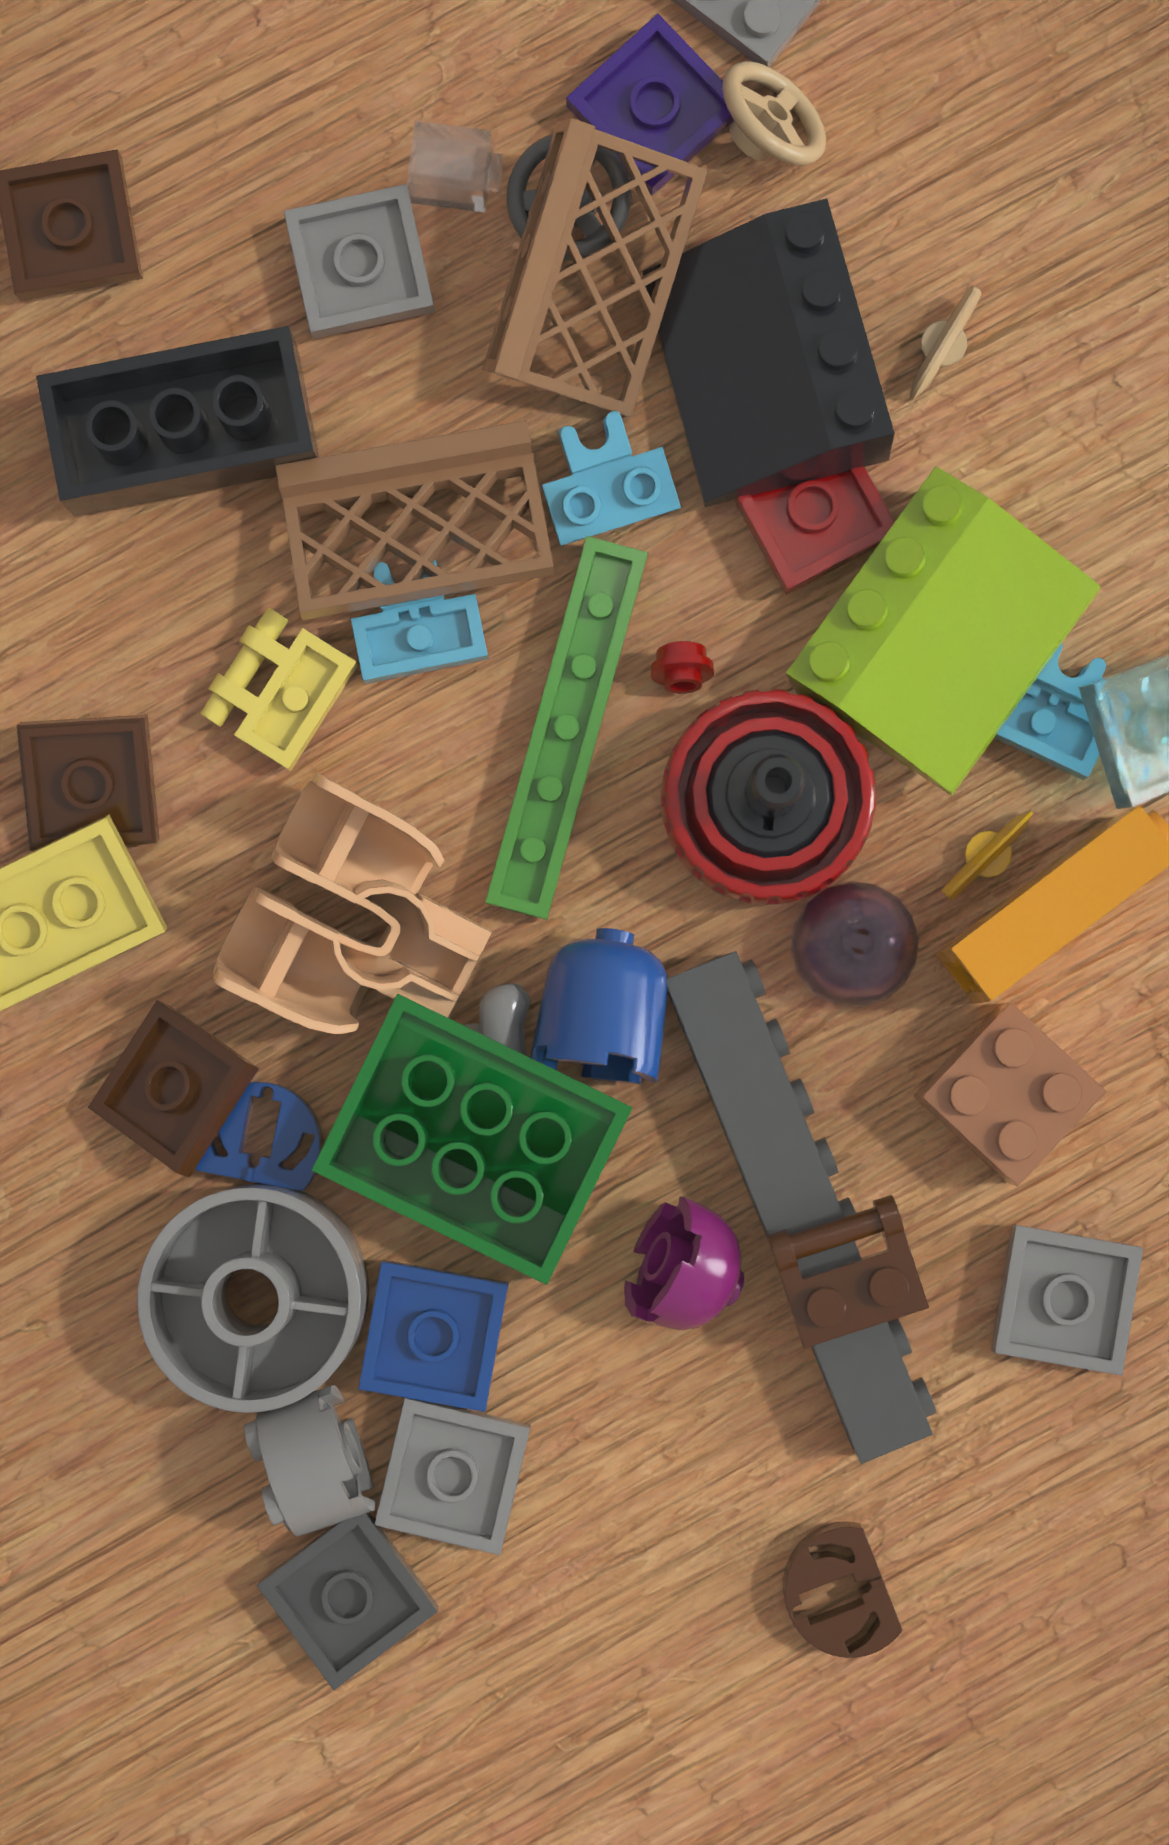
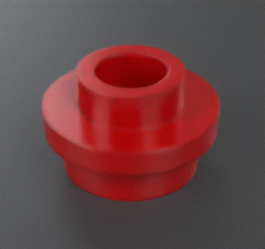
M677 641L662 645L657 649L656 660L650 667L651 679L660 685H664L666 691L675 694H687L698 691L702 688V683L707 682L714 676V663L707 657L706 647L691 641Z

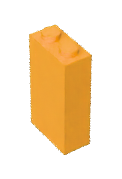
M1141 805L1113 817L937 951L935 955L973 1004L994 1000L1169 866V825L1157 812L1151 810L1149 813H1146Z

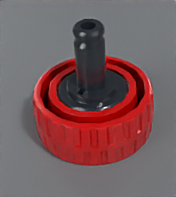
M757 689L745 691L739 696L727 697L710 709H706L686 728L669 756L662 780L661 811L671 845L680 861L695 878L718 894L748 904L777 905L794 902L816 894L837 880L852 865L868 838L876 808L874 789L876 782L874 770L870 768L868 762L869 755L864 744H860L856 739L855 731L848 722H843L836 716V711L826 704L820 705L814 702L812 697L801 693L798 695L790 694L786 690L772 689L766 692H760Z

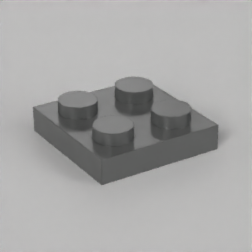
M370 1512L334 1524L266 1575L257 1584L259 1590L333 1690L337 1689L436 1614L439 1609V1605L382 1528L375 1525L376 1520Z

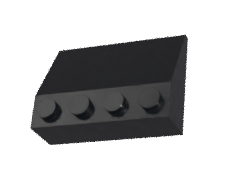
M828 199L766 213L683 252L660 323L658 337L704 506L708 507L736 500L739 496L748 494L752 496L805 481L851 471L854 468L867 467L889 461L895 433ZM661 263L643 271L642 277L660 268ZM656 280L645 286L650 298Z

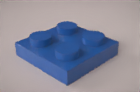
M382 1260L358 1389L485 1412L509 1282Z

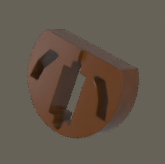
M848 1521L827 1524L812 1531L799 1542L791 1553L785 1567L783 1594L789 1616L801 1636L822 1652L844 1658L867 1656L882 1650L892 1643L902 1632V1627L861 1524ZM830 1543L851 1548L852 1555L847 1557L831 1551L810 1553L808 1547ZM851 1574H853L856 1583L862 1580L868 1581L865 1586L858 1588L862 1598L811 1618L807 1617L805 1610L800 1612L792 1611L794 1607L802 1604L799 1597L800 1594ZM875 1612L877 1618L867 1633L846 1647L845 1641L858 1634L869 1619L870 1614Z

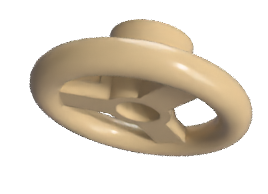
M739 62L727 70L723 78L722 92L728 111L734 119L730 125V134L735 144L746 155L758 161H765L772 156L777 160L795 166L810 165L821 158L826 147V133L823 123L813 104L792 81L778 71L757 62ZM751 81L761 84L778 96L776 98L770 95L763 97L743 86L742 82ZM791 109L804 126L807 135V145L803 144L791 124Z

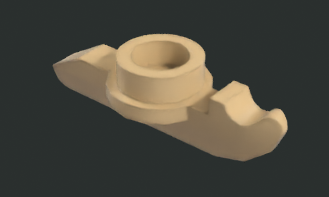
M975 286L969 287L948 321H937L924 331L921 339V352L925 360L917 371L912 383L911 398L915 399L931 384L939 368L953 366L963 358L967 348V336L963 328L981 297L980 289Z

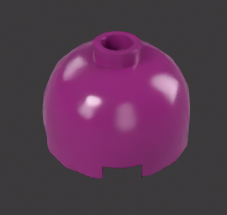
M679 1196V1204L677 1206L664 1202L647 1221L635 1244L633 1252L645 1254V1257L638 1272L637 1283L634 1284L625 1280V1306L632 1317L652 1325L675 1330L701 1327L718 1316L726 1306L734 1304L742 1291L744 1273L741 1270L742 1260L737 1236L719 1214L700 1203Z

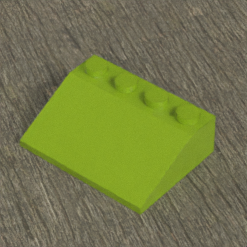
M935 466L787 670L786 675L797 695L801 693L812 697L813 701L820 705L826 704L836 711V716L843 722H848L857 735L952 796L1101 588L1097 582L990 498Z

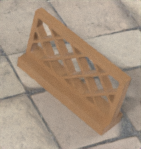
M574 118L557 121L482 370L611 412L617 410L621 415L632 417L708 169L596 130L595 126ZM597 147L619 154L630 177L629 181L601 195L590 172ZM634 160L654 167L641 174ZM664 171L687 178L680 205L660 215L645 181ZM586 187L591 201L580 206ZM635 187L650 221L621 237L605 203ZM596 208L611 242L582 258L571 236L575 219ZM675 218L671 234L669 235L664 223ZM655 229L665 254L660 268L640 277L625 245ZM567 250L572 260V264L561 269L565 252ZM616 250L631 283L602 299L586 266ZM577 271L592 304L563 320L552 299V295L557 281ZM656 280L650 298L645 286ZM636 292L646 313L642 328L621 339L606 307ZM548 312L554 325L542 331ZM597 312L612 345L582 360L567 328ZM558 333L574 366L552 378L530 371L537 344ZM637 342L631 360L626 348ZM616 353L627 374L619 400L599 394L587 371L588 368ZM578 374L584 388L565 383L564 381Z
M527 420L275 465L278 486L283 499L298 605L302 620L555 575ZM524 475L526 492L511 511L486 496L497 480ZM452 489L466 498L448 522L423 507L435 491ZM415 495L412 499H410V498L407 497V496ZM389 500L404 509L386 533L361 519L373 502ZM477 506L503 521L485 545L460 530V527ZM529 508L532 524L522 518ZM327 511L341 521L321 545L302 533L301 515ZM415 517L440 532L422 556L396 541ZM352 528L377 543L359 567L354 566L334 553ZM515 528L536 541L539 557L511 562L496 551ZM452 539L476 554V556L465 571L448 574L434 565L433 562ZM305 549L314 554L308 563L306 561ZM388 551L413 566L402 582L384 585L370 576L371 572ZM325 562L350 577L338 594L312 598L310 581ZM487 562L493 565L484 567L487 564ZM424 574H427L428 576H430V577H427V578H422V576H423ZM361 585L366 587V589L358 590Z

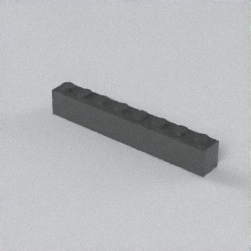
M735 951L668 978L669 998L766 1237L768 1234L784 1229L790 1235L856 1213L849 1197L838 1201L829 1180L830 1176L839 1173L836 1162L825 1138L814 1141L805 1121V1117L814 1114V1109L802 1080L798 1078L790 1082L780 1058L789 1055L790 1051L777 1019L765 1022L756 998L766 995L753 960L741 963L738 953ZM855 1241L798 1259L797 1263L803 1277L859 1259L861 1256ZM898 1318L811 1346L848 1440L860 1464L933 1435L926 1417L937 1412L923 1378L920 1377L913 1381L910 1379L902 1357L911 1354L912 1350Z

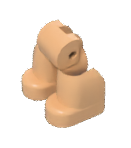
M315 772L296 801L278 837L271 858L276 865L376 913L388 923V926L376 947L357 940L302 913L290 902L255 886L238 913L217 956L212 970L214 983L304 1027L331 1034L357 1031L359 1022L355 1018L369 987L392 999H395L396 995L400 994L448 1018L493 932L418 893L433 865L440 868L445 861L438 847L411 824L388 810Z

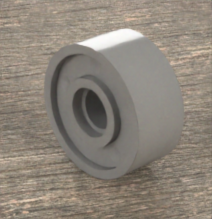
M263 1183L236 1186L192 1203L178 1213L159 1233L145 1258L140 1274L137 1295L140 1328L146 1346L158 1367L172 1383L192 1398L206 1405L232 1412L252 1413L279 1409L305 1398L318 1389L347 1358L361 1334L366 1319L369 1303V1279L366 1263L355 1236L339 1215L325 1203L303 1191ZM251 1269L267 1276L274 1284L278 1293L279 1304L277 1314L272 1323L252 1325L242 1321L233 1313L228 1303L227 1288L236 1270Z

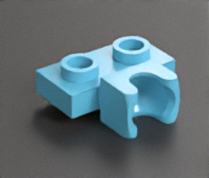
M617 410L608 413L603 420L606 440L603 447L591 450L583 446L576 430L572 426H564L557 430L559 442L571 476L543 484L541 487L560 546L585 539L586 536H595L681 508L663 447L632 456L622 417Z
M436 559V560L433 562V564L438 567V563H437V559ZM379 562L373 570L374 578L384 585L394 584L389 566L384 562ZM427 574L422 576V578L430 577ZM476 594L446 600L444 595L385 605L380 606L381 613L351 618L362 678L365 684L489 660Z
M1062 643L994 738L1081 780H1085L1089 777L1115 722L1114 719L1086 707L1103 676L1106 663L1102 658H1095L1082 668L1078 677H1068L1061 672L1058 666L1059 655L1063 648Z

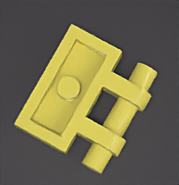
M267 608L255 628L249 625L238 641L243 647L225 675L223 676L218 673L208 690L213 694L200 712V715L221 727L233 707L240 709L247 716L234 735L291 771L355 672L358 664L355 660L302 628L289 649L284 647L276 640L285 628L288 620L274 610ZM265 659L278 667L259 697L245 689Z

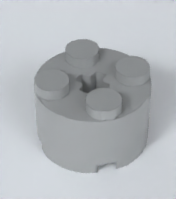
M335 1385L312 1392L305 1398L279 1409L258 1412L256 1421L244 1424V1433L249 1451L255 1462L263 1460L270 1485L262 1487V1498L269 1519L274 1526L284 1523L287 1530H291L297 1537L369 1513L375 1509V1501L362 1496L363 1491L373 1488L372 1477L353 1418L341 1422L334 1408L336 1405L345 1403L341 1392Z

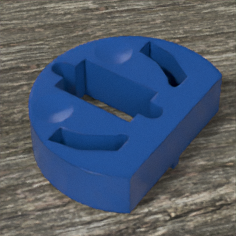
M250 1082L218 1132L223 1146L228 1152V1156L219 1155L212 1141L196 1166L197 1171L303 1191L317 1174L311 1170L323 1148L321 1126L313 1109L296 1092L275 1083ZM269 1086L273 1090L272 1100L281 1102L271 1155L270 1157H260L259 1165L255 1167L251 1164L252 1153L243 1152L253 1098L263 1097L265 1089ZM305 1134H314L315 1137L307 1156L294 1169L284 1167L282 1165L283 1162L301 1146Z

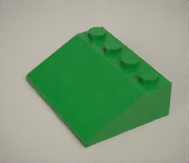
M397 994L311 1171L548 1285L633 1107Z

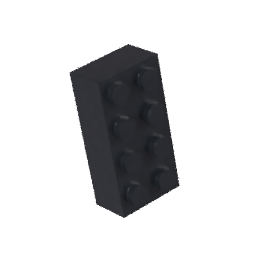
M289 326L36 376L59 499L75 517L277 477L275 465L319 457L298 346Z

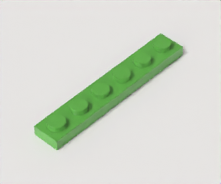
M586 536L485 901L488 905L548 920L648 552Z

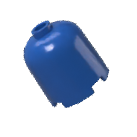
M610 928L597 929L595 939H578L561 947L552 957L547 971L530 1058L557 1070L558 1061L583 1065L581 1077L587 1079L641 1084V1078L643 1077L645 1080L658 1082L668 998V975L660 959L649 950L633 945L634 934Z

